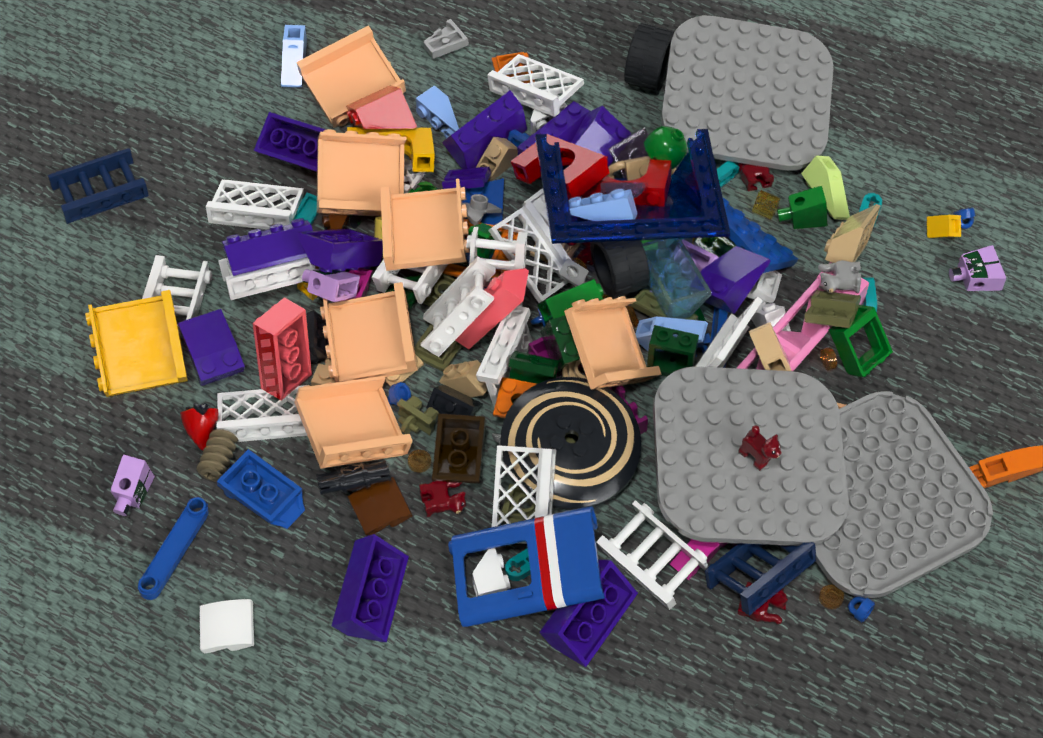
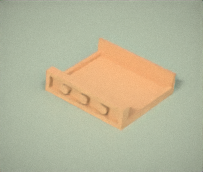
M369 25L296 62L299 74L333 128L344 126L349 122L346 116V112H348L346 106L389 85L401 88L403 93L406 92L405 81L403 79L400 80L376 43L373 31Z
M331 129L320 132L317 146V213L382 216L381 187L389 186L391 195L404 194V144L406 137H400V134L395 133L388 134V136H382L376 132L358 134L356 131L336 133L335 130Z
M456 179V188L391 195L389 186L381 187L383 258L386 271L466 262V253H470V249L466 248L467 239H465V235H469L468 223L464 222L463 219L467 217L466 204L462 205V201L466 200L465 187L460 186L459 179Z
M403 282L394 283L395 291L335 303H328L327 299L323 298L324 306L320 307L322 319H326L323 333L325 339L329 341V345H326L325 348L327 358H331L332 365H328L331 379L334 378L336 382H344L350 379L358 380L372 376L388 377L418 371Z
M621 296L613 300L612 297H608L600 301L599 298H595L585 302V299L573 302L572 307L564 311L591 390L642 383L662 375L659 366L646 367L626 306L636 302L635 298L626 299L625 296Z
M372 376L358 380L350 379L344 382H329L322 385H307L298 388L294 403L320 469L408 454L413 441L410 434L403 435L382 388L386 379L385 376Z

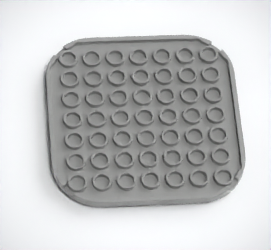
M702 15L691 18L675 30L670 43L661 124L662 126L679 129L686 139L687 153L779 170H800L806 168L815 156L823 154L828 141L833 81L832 57L825 45L807 32L717 16Z
M686 367L671 373L662 381L653 402L657 499L664 518L667 522L670 521L679 530V533L702 542L800 546L802 543L814 542L815 545L825 542L840 529L846 519L849 507L840 413L834 396L820 381L807 374L794 371L718 367ZM754 425L759 426V433L766 440L777 434L781 445L782 453L777 459L771 458L767 466L762 470H758L753 465L755 458L750 453L748 457H743L738 452L742 445V440Z
M882 391L866 395L839 409L849 500L848 513L840 529L830 539L815 545L816 562L832 584L840 590L857 597L877 598L886 596L970 552L984 540L990 530L993 516L990 498L976 476L923 405L907 395L902 397L890 391Z

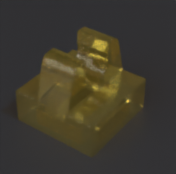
M761 190L758 192L752 212L772 219L781 198Z

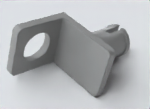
M567 258L558 275L573 284L574 287L586 283L585 278L589 271ZM568 267L575 268L578 274L577 277L569 276L566 269Z

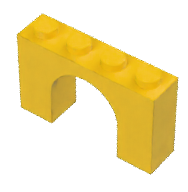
M347 127V131H356L358 134L376 132L379 135L388 136V134L395 133L400 134V137H406L404 153L411 159L412 171L434 172L435 152L431 128L363 129L360 127Z

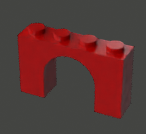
M549 134L543 136L511 160L516 179L528 184L534 182L550 169L570 165L553 178L558 195L568 200L580 197L610 174L605 155Z
M650 159L646 174L641 178L631 181L615 180L607 175L580 197L583 199L595 193H602L604 195L616 189H624V191L631 189L635 205L665 207L671 183L672 161Z

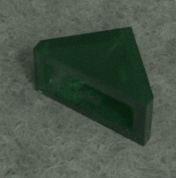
M705 223L693 241L694 245L718 257H721L736 246Z

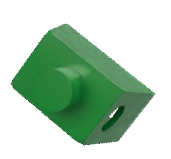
M822 186L790 195L788 197L789 207L777 209L779 222L791 220L793 229L828 226L827 202Z

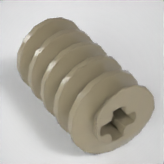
M216 429L210 432L203 455H201L200 462L197 465L198 473L205 479L217 483V480L227 471L226 467L230 465L229 459L233 457V451L237 447L235 443L239 441L233 433L224 429Z

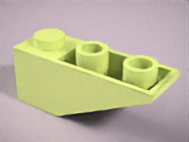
M815 156L801 174L810 188L822 186L829 215L834 219L847 220L850 214L841 171L829 156Z

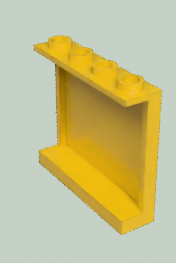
M170 290L161 291V296L93 308L92 304L88 305L89 312L85 313L87 325L92 326L93 334L89 335L92 348L96 347L97 356H93L96 370L100 369L101 377L97 378L99 391H104L106 397L188 381Z

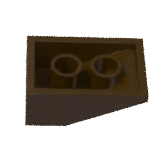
M438 414L432 481L479 484L485 445V416Z

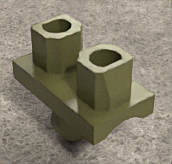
M414 395L406 401L401 398L397 402V406H399L398 415L400 416L398 422L402 424L401 432L408 434L411 431L418 433L419 430H422L429 436L434 432V425L438 421L439 414L437 410L429 407L424 413L421 412L422 402Z

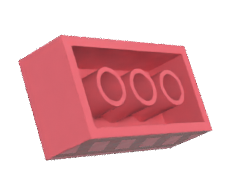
M285 297L253 322L261 389L281 401L312 375L306 310Z

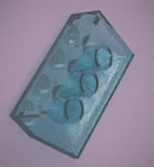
M676 233L642 243L650 270L649 287L665 316L678 319L691 317L711 296V290L679 235Z

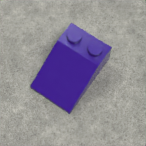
M600 106L586 113L571 143L608 156L609 166L625 146L631 132L604 106Z
M735 246L703 268L690 287L701 301L735 314L771 260Z
M221 309L178 323L200 386L244 372L245 366Z

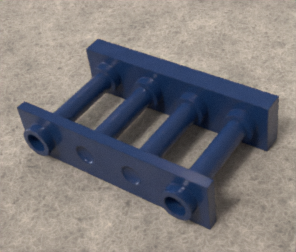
M130 148L48 175L52 190L60 188L66 204L61 205L67 224L149 196L144 178L135 180L129 167L130 164L134 163ZM121 168L127 183L115 187L109 172ZM101 175L107 190L95 194L89 178ZM80 182L87 197L74 201L68 185Z
M807 542L802 543L800 546L778 545L790 553L781 560L762 549L767 544L739 543L705 570L707 588L711 590L721 582L737 592L741 597L742 611L750 616L816 561L815 543ZM755 555L773 566V568L766 573H762L746 563V561ZM738 568L756 581L752 585L745 587L729 575Z

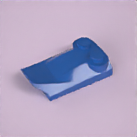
M249 449L217 480V486L223 490L226 497L236 499L270 524L288 529L305 511L302 488Z

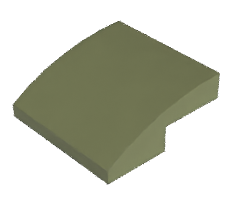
M816 290L811 297V306L805 313L804 322L850 328L858 311L861 296Z

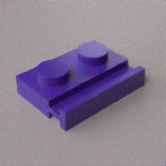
M490 166L449 170L444 178L445 181H442L443 189L456 188V179H459L461 187H484L491 176Z

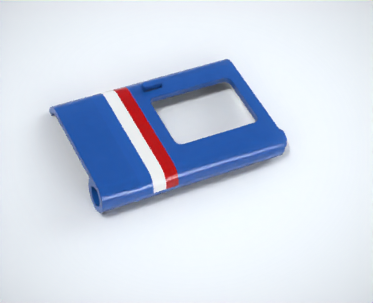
M593 506L452 536L448 546L450 554L453 556L458 613L462 626L468 627L604 599L605 595L601 585L594 530H597V518ZM519 542H527L531 572V584L529 586L468 598L464 556L466 554Z

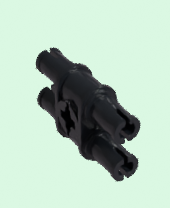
M386 460L368 465L360 462L356 465L339 467L334 472L316 474L321 495L341 490L342 493H347V491H357L362 488L368 489L370 484L391 481Z

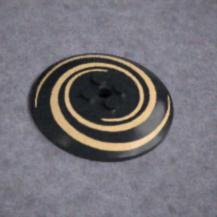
M560 377L538 383L516 399L504 419L501 429L500 446L556 449L553 508L573 510L587 506L595 507L605 503L626 487L639 463L641 434L632 410L614 391L608 387L591 390L588 380L585 378ZM567 434H575L578 440L575 443H569L565 440V436ZM503 451V462L509 467L518 458L512 451ZM517 452V453H518L520 456H522L525 452ZM529 453L523 459L531 469L538 464L539 453ZM521 462L511 469L518 480L529 472ZM536 469V470L534 471V473H535L537 476H538V469ZM532 475L522 482L529 493L537 487V481Z

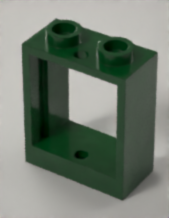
M654 325L649 342L647 367L659 366L661 376L666 377L679 369L694 367L699 335ZM656 348L688 355V358L656 351Z

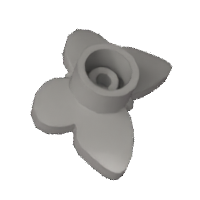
M481 194L472 195L470 203H462V205L466 204L467 219L473 225H478L486 213L502 212L501 208L488 203V198Z

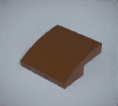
M391 477V481L370 484L368 489L362 488L348 496L367 536L375 534L389 525L395 527L413 516L394 477Z

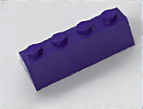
M510 90L445 139L442 144L461 169L476 168L493 137L506 138L508 140L510 131L516 129L523 133L527 130L523 106Z
M573 101L556 117L552 118L517 147L518 155L546 134L571 143L586 113L590 111ZM570 165L550 169L539 178L549 184L555 176Z
M269 112L254 151L317 172L318 136L320 132L326 129Z
M300 218L291 221L289 225L275 224L270 226L269 230L261 231V229L249 231L248 235L240 237L238 234L228 236L227 240L222 241L232 275L235 276L306 258L307 255L297 235L298 232L313 231L310 222Z
M352 229L298 232L297 236L310 263L318 266L320 271L332 273L333 270L344 272L346 269H371V266H379L383 253L382 239Z
M375 534L355 540L331 626L347 636L387 642L409 556Z
M598 560L601 585L605 598L557 608L539 632L552 648L584 667L589 664L638 594L611 560Z

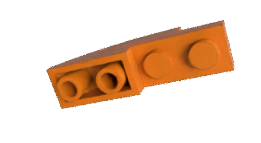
M1043 445L998 454L980 460L978 464L969 468L984 489L1005 481L1010 483L1043 471Z

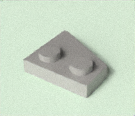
M449 19L446 21L445 28L442 30L438 28L423 44L424 49L434 59L468 46L469 42L464 33Z

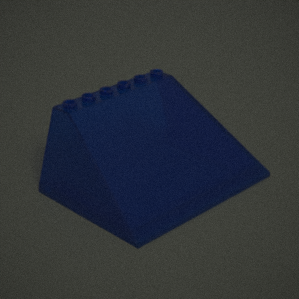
M697 129L695 140L688 138V153L671 176L665 207L635 205L638 213L636 219L591 221L570 214L559 142H554V145H550L547 142V134L535 135L552 244L730 237L731 233L708 129ZM616 178L615 180L627 181V178Z

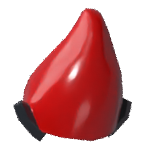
M194 403L193 408L186 407V410L180 412L186 433L198 448L203 451L210 432L216 426L219 412L216 408H209L206 403L202 405Z

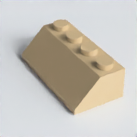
M876 204L850 216L846 222H842L840 227L836 229V232L832 234L831 239H828L824 252H827L825 260L833 263L841 260L856 262L868 244L880 205Z

